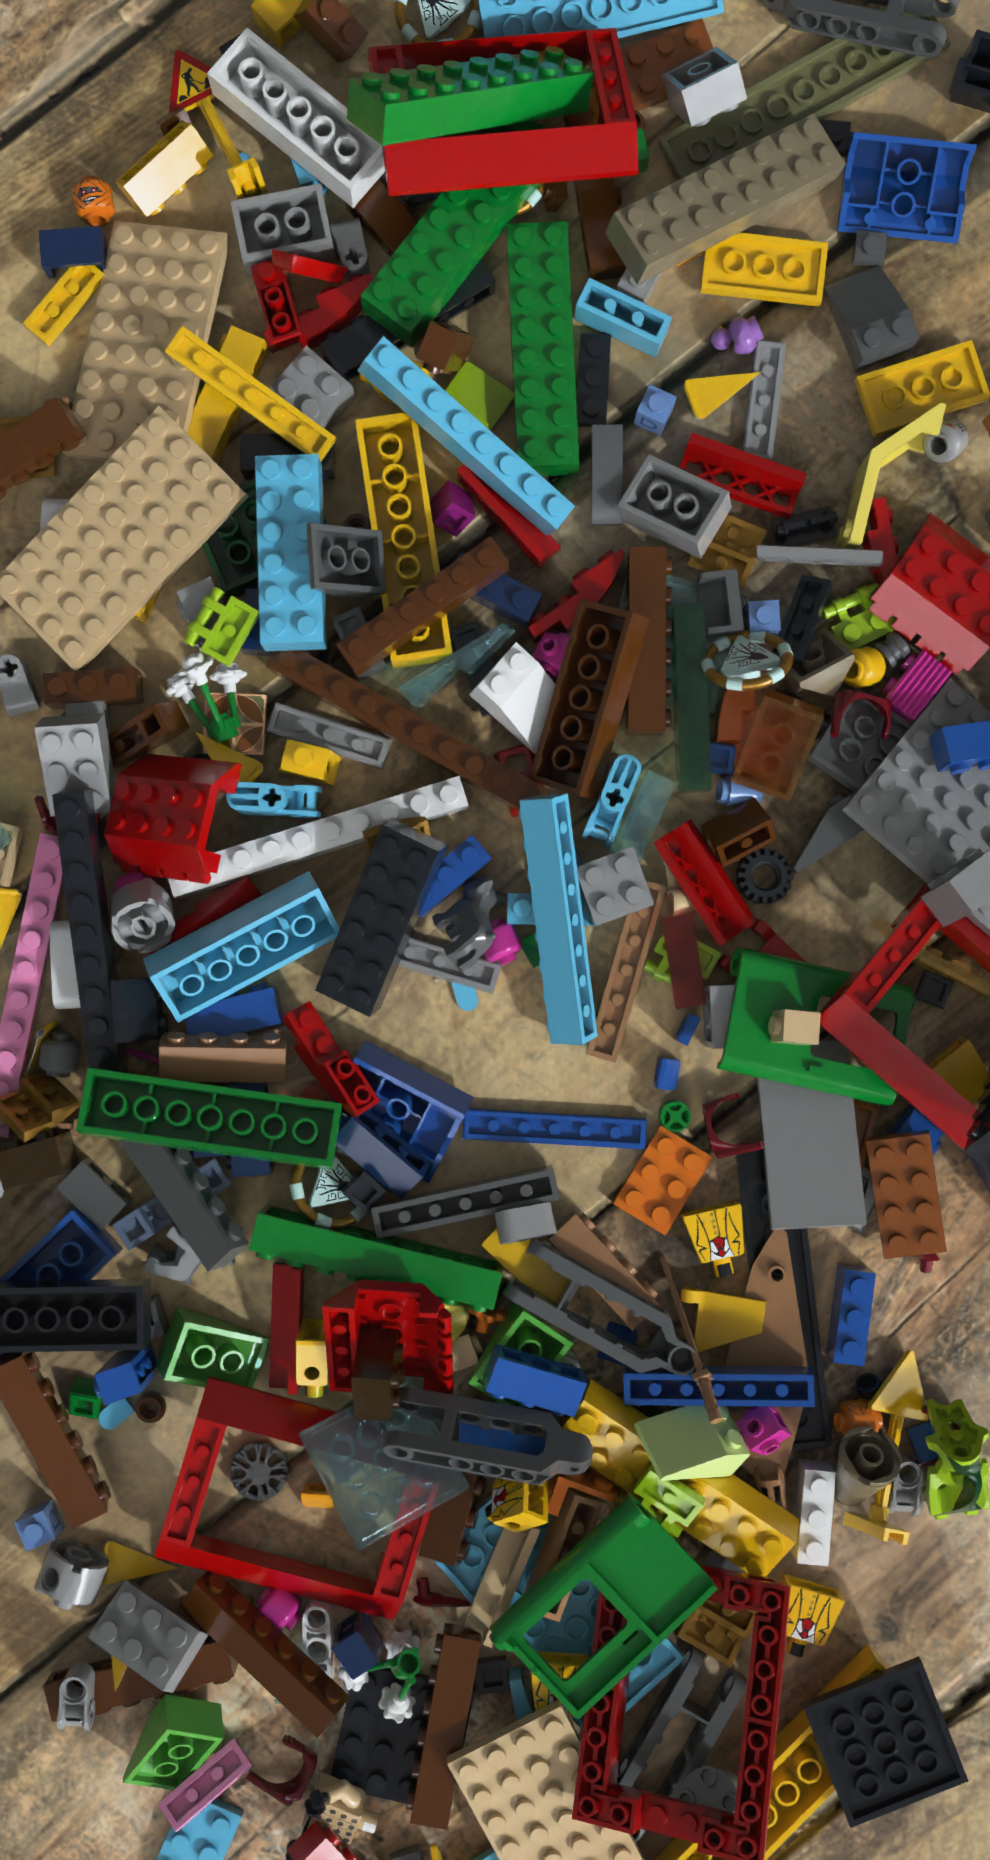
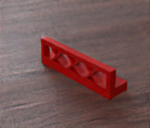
M693 432L679 466L680 469L685 470L688 461L700 465L703 473L695 476L729 491L730 499L789 519L792 514L797 496L807 475L805 472ZM720 473L728 475L732 483L727 485L720 484L714 476ZM749 483L756 485L760 493L754 496L748 494L743 486ZM781 494L789 497L787 507L776 504L771 496Z
M464 464L457 469V481L472 495L473 499L537 569L541 568L561 550V546L550 534L544 535Z
M691 819L653 843L719 947L757 922Z
M274 1262L272 1274L269 1388H287V1394L297 1395L301 1385L296 1383V1339L303 1320L305 1264L304 1267H294L285 1262Z

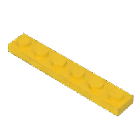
M181 326L164 351L169 357L302 453L318 454L322 462L337 440L329 431L184 326Z

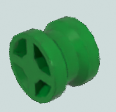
M672 1099L661 1105L658 1117L666 1129L679 1132L689 1125L691 1113L684 1103Z

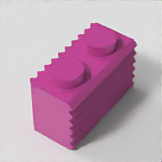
M922 650L916 656L911 653L901 664L900 668L904 671L898 679L892 677L881 690L885 694L883 698L891 701V710L908 722L916 719L952 673L951 670L947 669L946 666L942 665L941 662L937 661L936 658H933L925 650Z

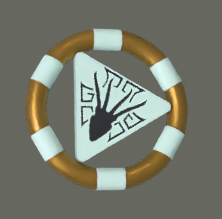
M395 0L394 2L397 26L410 44L471 39L478 30L481 21L477 0H418L426 37L423 38L407 21L405 8L408 0ZM471 6L467 25L461 33L453 38L438 41L432 40L439 33L446 31L450 27L451 22Z
M747 630L722 636L712 642L703 654L701 666L705 676L714 684L728 690L749 691L773 685L784 678L792 666L794 655L790 645L779 636L767 631L750 633ZM756 643L768 644L775 647L778 650L780 657L764 649L763 647L757 645ZM733 645L721 668L720 674L716 671L713 660L718 653ZM771 670L764 676H761L760 671Z
M336 1146V1152L348 1156L346 1153L341 1152ZM336 1156L334 1158L333 1170L319 1168L309 1204L305 1200L301 1183L306 1166H293L290 1177L292 1199L299 1212L313 1225L331 1230L344 1229L358 1223L368 1213V1211L364 1213L356 1207L344 1217L331 1218L312 1209L349 1200L343 1195L341 1190L353 1176Z

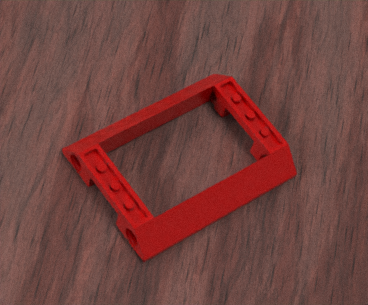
M616 28L369 47L367 53L370 72L378 74L390 73V70L393 68L417 69V66L421 64L439 66L444 65V62L449 60L467 62L470 61L471 57L494 58L498 53L515 55L520 54L522 50L543 51L547 46L559 47L564 50V54L580 61L583 60L584 52L585 67L594 72L592 84H594L599 107L598 124L427 138L382 146L389 196L638 175L637 121Z
M925 883L890 925L893 931L860 971L850 974L819 1012L821 1013L820 1026L964 1150L968 1140L966 1134L972 1127L974 1121L972 1116L977 1108L869 1015L937 929L990 973V937L966 916L943 927L921 898L930 890L927 883Z
M209 1376L154 1557L394 1620L404 1602L439 1486L442 1468L394 1459L383 1452L387 1432L394 1430L410 1431L370 1420H356L354 1416ZM227 1426L406 1474L399 1491L400 1502L385 1551H381L376 1567L374 1588L372 1580L195 1533Z
M698 1563L718 1588L707 1601L722 1603L723 1608L740 1612L752 1610L758 1612L754 1616L735 1811L732 1813L617 1784L629 1672L584 1714L572 1819L632 1835L639 1829L694 1842L698 1844L697 1852L727 1860H764L791 1586L765 1576ZM600 1591L592 1655L620 1630L627 1621Z

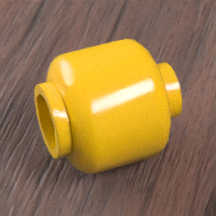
M869 646L850 650L854 654L855 660L843 681L848 686L856 689L872 686L881 681L886 669L885 659L881 652Z

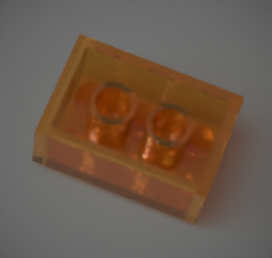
M765 688L733 770L731 781L790 802L823 721L824 709Z

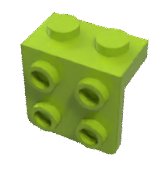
M471 362L463 364L460 371L445 390L490 431L493 430L514 400V393Z

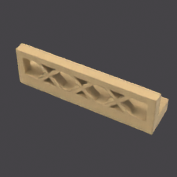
M540 1526L520 1532H513L503 1527L463 1621L464 1627L483 1634V1645L487 1647H493L489 1637L492 1633L490 1625L509 1608L540 1533Z

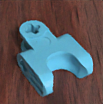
M623 754L615 759L581 838L587 839L588 836L605 842V848H611L621 823V817L641 772V764L633 755ZM611 795L616 797L614 807L609 805Z
M238 782L236 793L226 794V800L231 808L244 816H290L303 819H320L321 812L317 811L318 794H322L323 787ZM278 795L281 798V800L275 801V804L273 806L271 804V800H276Z

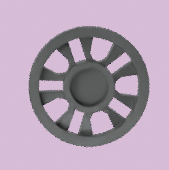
M266 1441L248 1443L233 1458L230 1468L231 1482L233 1487L244 1498L265 1501L277 1495L285 1485L288 1477L287 1459L283 1452L272 1443ZM255 1448L257 1458L251 1459L246 1451ZM262 1448L268 1449L265 1458L260 1457ZM273 1453L280 1459L276 1464H271L268 1460ZM239 1457L249 1463V1465L246 1466L238 1461ZM236 1469H243L246 1475L237 1477ZM272 1469H283V1473H272ZM248 1478L250 1482L243 1487L241 1483ZM275 1478L281 1482L275 1488L270 1484L269 1479ZM264 1483L266 1484L268 1490L267 1493H264L262 1484ZM252 1485H256L258 1487V1494L250 1492L249 1488Z

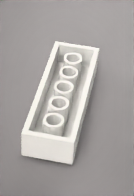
M249 28L242 32L207 72L212 94L352 208L357 205L385 172L382 145L347 120V108Z

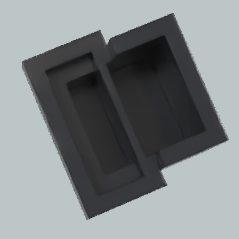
M977 29L963 58L960 57L957 63L949 93H952L951 102L990 113V33Z

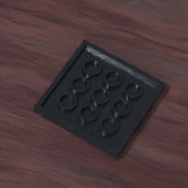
M919 1656L802 1702L850 1828L968 1782L967 1775Z
M391 1668L368 1672L369 1681L364 1683L359 1691H354L352 1688L349 1690L348 1694L351 1697L346 1702L330 1776L340 1780H347L352 1785L363 1789L366 1793L365 1795L406 1804L409 1788L415 1789L416 1779L411 1778L415 1757H421L422 1747H417L420 1726L426 1727L428 1716H423L425 1696H432L433 1685L428 1684L429 1675L420 1673L414 1675L416 1683L410 1687V1696L416 1699V1703L412 1707V1716L409 1719L404 1717L401 1723H397L394 1719L384 1718V1709H380L378 1703L382 1698V1689L384 1687L390 1688L393 1683H397L402 1687L405 1680L396 1678ZM473 1685V1690H472V1696H471V1701H470V1707H469V1712H468V1718H467V1723H466V1729H465V1734H464L463 1745H464V1741H465L466 1731H467V1727H468L469 1717H470L471 1708H472L473 1699H474V1694H475V1686H474V1685Z

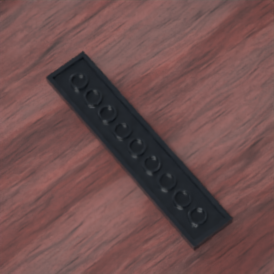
M763 1149L735 1155L749 1276L753 1263L773 1232L770 1229ZM807 1228L784 1229L788 1237L807 1366H813L815 1395V1407H803L791 1451L832 1446L808 1232ZM774 1269L771 1272L776 1278L783 1276V1272L779 1269Z

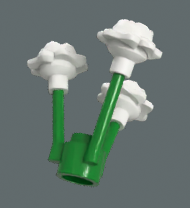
M200 652L192 653L181 660L182 669L167 679L168 689L165 695L167 699L172 696L176 698L181 697L186 704H189L205 726L209 737H214L216 744L238 736L237 728L241 727V723L237 715L234 693H237L236 683L247 676V672L239 669L236 663H232L230 668L219 664L216 666V672L209 676L210 680L224 686V693L228 695L231 715V718H229L227 713L219 714L206 684L208 679L205 673L209 666L212 665L213 659H205ZM195 683L201 687L213 715V718L210 719L211 723L195 701L196 697L191 691Z
M409 1629L403 1632H392V1640L385 1642L387 1649L386 1660L380 1661L354 1680L350 1678L340 1661L338 1662L339 1671L337 1676L343 1681L346 1690L352 1688L354 1691H359L362 1685L369 1681L368 1672L384 1668H391L396 1678L405 1680L402 1687L397 1683H393L390 1688L384 1687L382 1689V1698L378 1703L379 1708L384 1709V1718L394 1719L397 1723H401L404 1717L409 1719L412 1716V1707L416 1703V1699L410 1696V1687L416 1683L414 1675L419 1672L421 1667V1652L418 1648L420 1640L419 1637L412 1636V1632Z

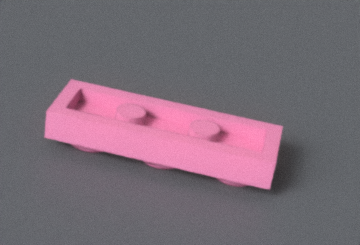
M233 1738L158 1803L173 1830L178 1832L248 1771L253 1766V1763L237 1739Z

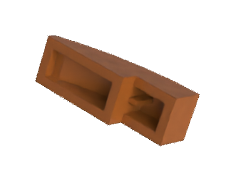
M724 689L715 721L714 742L738 744L742 740V714H751L755 710V690L736 691Z

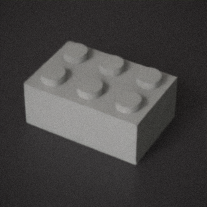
M321 183L230 201L242 261L248 276L252 275L250 266L272 258V249L320 261L336 259Z
M650 454L646 457L617 505L623 522L700 559L732 508L729 491Z
M92 713L42 717L34 728L50 817L55 816L52 794L89 789L93 791L95 813H108L116 782L105 714Z
M124 1580L88 1636V1639L160 1690L173 1693L208 1637V1634L137 1584Z

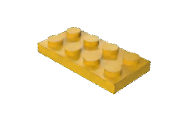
M738 233L705 250L700 293L820 307L823 296L828 243Z
M972 340L857 376L855 379L873 438L904 428L939 403L946 404L945 415L990 399V391Z

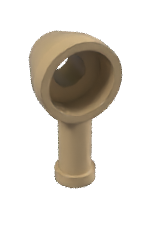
M664 861L663 867L665 868L668 887L665 894L666 911L670 918L681 917L694 911L695 908L684 890L680 888V884Z

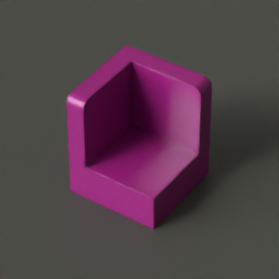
M449 480L430 500L433 524L455 537L476 517L472 495Z

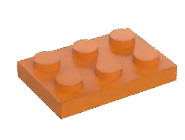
M659 1124L612 1203L666 1236L713 1157Z

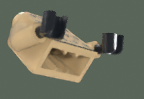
M320 1772L314 1790L311 1792L309 1799L304 1802L306 1810L301 1835L317 1821L324 1829L330 1826L341 1840L339 1845H350L357 1829L374 1834L379 1814L363 1809L366 1794L363 1789L352 1785L345 1779L340 1780ZM296 1839L291 1840L287 1844L286 1850L296 1841ZM287 1850L285 1858L286 1860H292Z

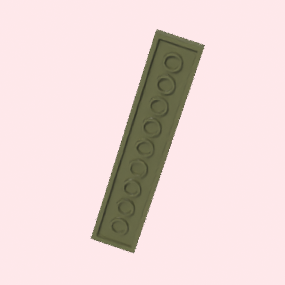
M903 13V15L915 17L939 23L935 16L928 15L927 17ZM864 26L868 30H874L872 27ZM948 37L945 40L941 53L946 51L951 43ZM836 38L745 90L747 99L738 103L739 106L736 109L726 113L720 112L712 116L711 120L702 126L691 127L685 123L660 137L658 146L676 177L680 180L813 113L820 122L821 119L827 118L931 58ZM924 39L925 41H927V42H929V43H935L934 41H932V40H930V39Z

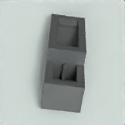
M623 424L592 425L591 526L622 525V518L617 505L622 499Z

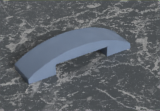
M216 1158L199 1168V1171L207 1177L209 1185L215 1194L232 1184ZM156 1196L112 1226L129 1251L169 1225L172 1218Z

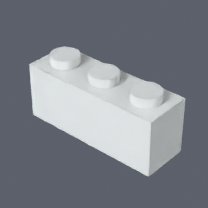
M798 1459L794 1516L799 1518L796 1544L791 1548V1553L797 1564L828 1566L836 1479V1471L829 1461Z

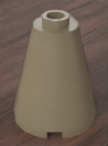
M869 1426L854 1427L846 1432L840 1441L834 1494L844 1505H859L897 1478L900 1472L902 1456L896 1443L884 1432L879 1434L872 1431L873 1427Z

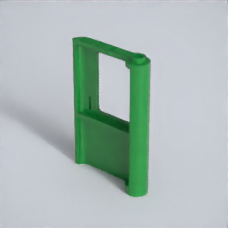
M741 946L736 947L730 961V974L736 977L723 1054L721 1060L717 1063V1069L875 1104L892 1105L896 1099L897 1092L871 1069L814 1057L810 1052L811 1045L771 1042L768 1023L774 1010L788 1009L817 1012L819 998L821 996L832 998L850 976L851 972ZM893 983L874 1008L894 1013L893 1036L905 1045L910 1014L914 1008L916 997L910 986Z
M630 1494L490 1625L492 1633L489 1637L500 1651L504 1649L508 1652L513 1651L570 1713L579 1720L715 1593L718 1588L706 1571L640 1501ZM583 1579H588L627 1621L620 1630L568 1678H562L524 1638V1634Z

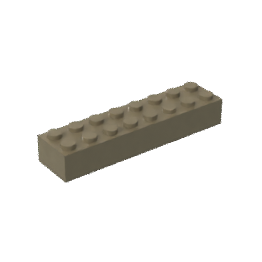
M813 113L614 212L605 234L638 285L832 186L846 164Z

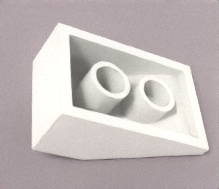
M516 642L469 695L536 755L556 684L540 663Z

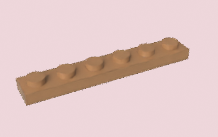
M646 881L654 905L625 916L596 1016L598 1036L589 1041L586 1050L587 1055L614 1063L617 1060L667 886Z

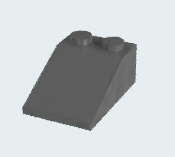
M880 265L823 287V292L855 372L911 351L920 338L909 308Z
M307 523L311 589L337 597L359 599L386 594L382 531Z

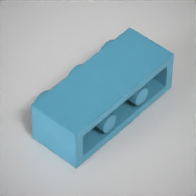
M589 278L577 301L574 319L656 358L669 331L672 317Z

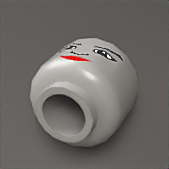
M943 419L938 436L925 433L923 439L925 453L935 462L944 463L953 460L963 453L967 447L969 440L968 430L958 419Z

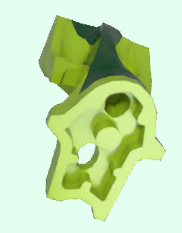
M928 1399L927 1411L934 1434L926 1436L925 1441L930 1450L939 1454V1460L935 1462V1466L927 1468V1483L922 1487L930 1516H934L936 1520L947 1519L950 1514L960 1512L967 1516L977 1515L979 1510L989 1509L988 1462L986 1458L981 1459L982 1444L988 1438V1430L973 1422L962 1399L954 1400L947 1405L939 1404L934 1399ZM956 1423L960 1430L952 1431L949 1425Z

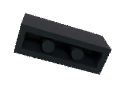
M241 434L240 470L244 478L249 479V481L256 478L255 456L304 454L277 434ZM335 443L321 462L323 483H326L328 479H335Z

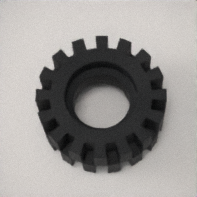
M764 848L746 855L739 862L740 865L736 868L735 872L737 874L735 882L739 886V892L745 895V899L751 900L756 904H770L787 895L786 892L792 887L790 884L794 875H791L793 868L791 864L787 863L788 859L785 855L781 856L779 851ZM759 865H768L775 872V882L769 888H760L753 881V872Z

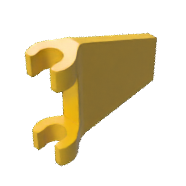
M689 1286L682 1288L681 1302L699 1304L695 1337L693 1338L697 1352L762 1333L766 1301L710 1292Z

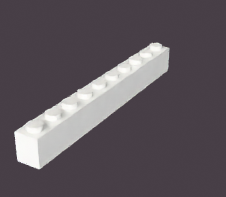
M460 776L214 852L221 855L217 874L210 873L211 880L208 884L168 879L173 897L182 899L236 882L247 875L248 877H253L364 842L362 831L383 824L391 819L399 820L425 816L428 821L467 810L469 805Z

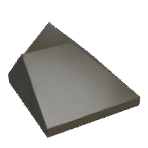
M826 627L815 631L803 664L793 662L790 670L784 676V680L794 695L807 689L834 697L855 660L854 654Z

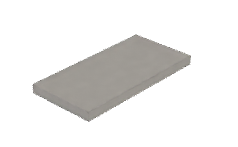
M837 1040L819 1041V1045H811L810 1052L814 1057L849 1064L848 1049ZM757 1078L770 1229L865 1226L867 1220L853 1098Z

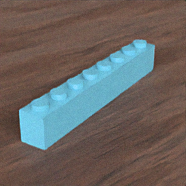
M384 336L362 362L357 371L544 535L547 536L556 531L575 507Z
M568 793L535 795L519 800V816L523 825V847L527 856V878L531 887V909L535 918V939L538 943L540 957L539 970L542 973L543 1000L546 1003L548 1018L547 1030L550 1034L551 1044L583 1045L596 1038L598 1034Z

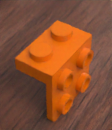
M587 1469L580 1475L556 1474L548 1479V1513L557 1517L568 1487L615 1503L618 1497L614 1483L594 1469L592 1471Z

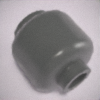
M54 1031L52 1036L46 1037L41 1041L39 1066L46 1071L45 1074L47 1076L57 1078L70 1077V1074L78 1069L81 1043L71 1038L72 1033Z

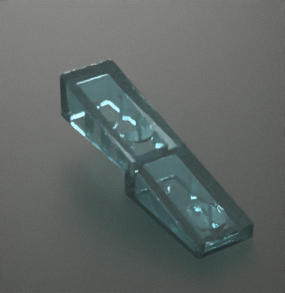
M501 623L400 685L397 689L412 706L423 707L460 669L463 672L473 674L516 630L511 625Z
M650 770L647 771L610 854L633 846L640 863L677 782Z

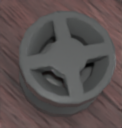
M891 631L886 636L884 642H878L872 647L876 648L883 655L887 670H892L897 665L899 659H905L911 654L907 643L894 631Z

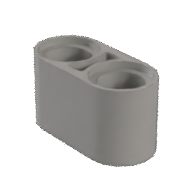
M551 1202L494 1213L500 1245L557 1234Z

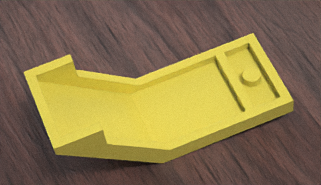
M939 403L869 452L858 468L844 526H840L836 536L835 545H840L839 549L856 550L861 545L879 470L907 450L924 453L925 433L936 436L940 434L946 404Z

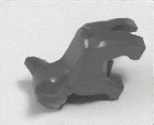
M479 877L467 880L464 883L463 898L458 900L445 913H437L432 916L433 922L439 930L446 927V932L453 943H447L443 946L445 954L452 962L457 960V966L462 971L469 969L493 944L496 934L493 932L489 920V911L492 907H498L508 901V894L494 889L492 878L485 880Z
M171 1220V1227L167 1231L166 1236L178 1245L177 1250L164 1251L159 1243H155L147 1256L144 1268L156 1276L183 1281L186 1285H189L192 1281L191 1277L201 1265V1261L174 1221ZM235 1258L229 1263V1265H234Z

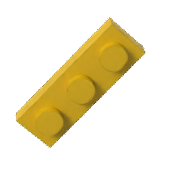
M95 265L70 267L22 324L49 347L97 291L105 274Z

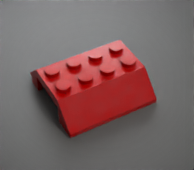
M930 512L912 538L914 540L890 574L877 586L869 597L874 602L869 611L885 623L894 615L896 619L890 627L909 641L918 633L920 637L915 645L921 650H925L933 658H936L941 651L945 653L939 662L951 670L953 674L957 675L962 669L969 671L990 648V556Z
M144 754L119 773L104 832L114 862L120 864L123 872H142L143 875L165 876L168 879L208 884L211 880L210 873L217 874L221 855L205 850L218 793H236L242 764L238 762Z
M358 1280L323 1302L322 1314L330 1391L352 1393L351 1376L361 1328L398 1330L399 1343L404 1344L403 1363L400 1364L405 1365V1376L424 1377L423 1390L445 1394L453 1393L451 1313L444 1308V1302L423 1283Z

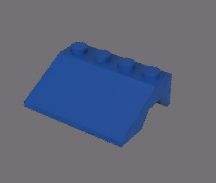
M850 132L848 150L845 157L846 165L843 172L837 231L856 233L857 230L887 233L888 237L958 244L965 208L966 182L977 144Z
M365 1041L352 1062L358 1065L381 1101L369 1110L431 1162L424 1177L421 1179L429 1183L474 1097ZM343 1108L340 1124L350 1115Z

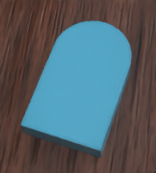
M451 982L458 1006L464 1011L473 1010L478 1004L476 989Z
M127 1398L110 1403L100 1412L99 1423L105 1429H114L133 1414L135 1408Z

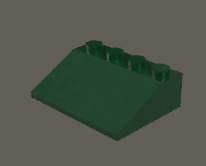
M256 478L238 485L249 497L202 545L219 586L225 592L224 595L228 601L231 596L237 598L244 595L246 588H259Z

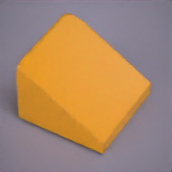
M306 1483L301 1493L303 1506L318 1508L334 1507V1485Z

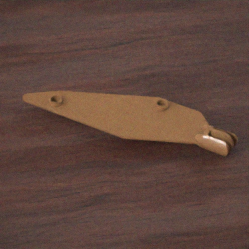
M784 1229L773 1230L752 1265L744 1294L745 1298L766 1301L762 1333L731 1342L725 1366H807L787 1232ZM774 1269H779L783 1272V1276L776 1278L771 1272ZM726 1406L734 1423L743 1417L742 1414L747 1409L754 1407ZM776 1407L792 1435L779 1443L780 1447L771 1454L760 1455L749 1450L751 1454L741 1466L754 1477L756 1490L764 1495L763 1487H767L768 1498L777 1504L776 1486H779L782 1506L790 1512L785 1472L803 1407Z

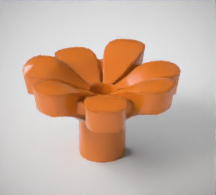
M467 1304V1312L475 1315L478 1319L475 1330L479 1333L487 1334L490 1323L496 1320L504 1322L506 1318V1311L503 1309L495 1310L494 1308V1310L487 1309L486 1312H478L469 1309Z

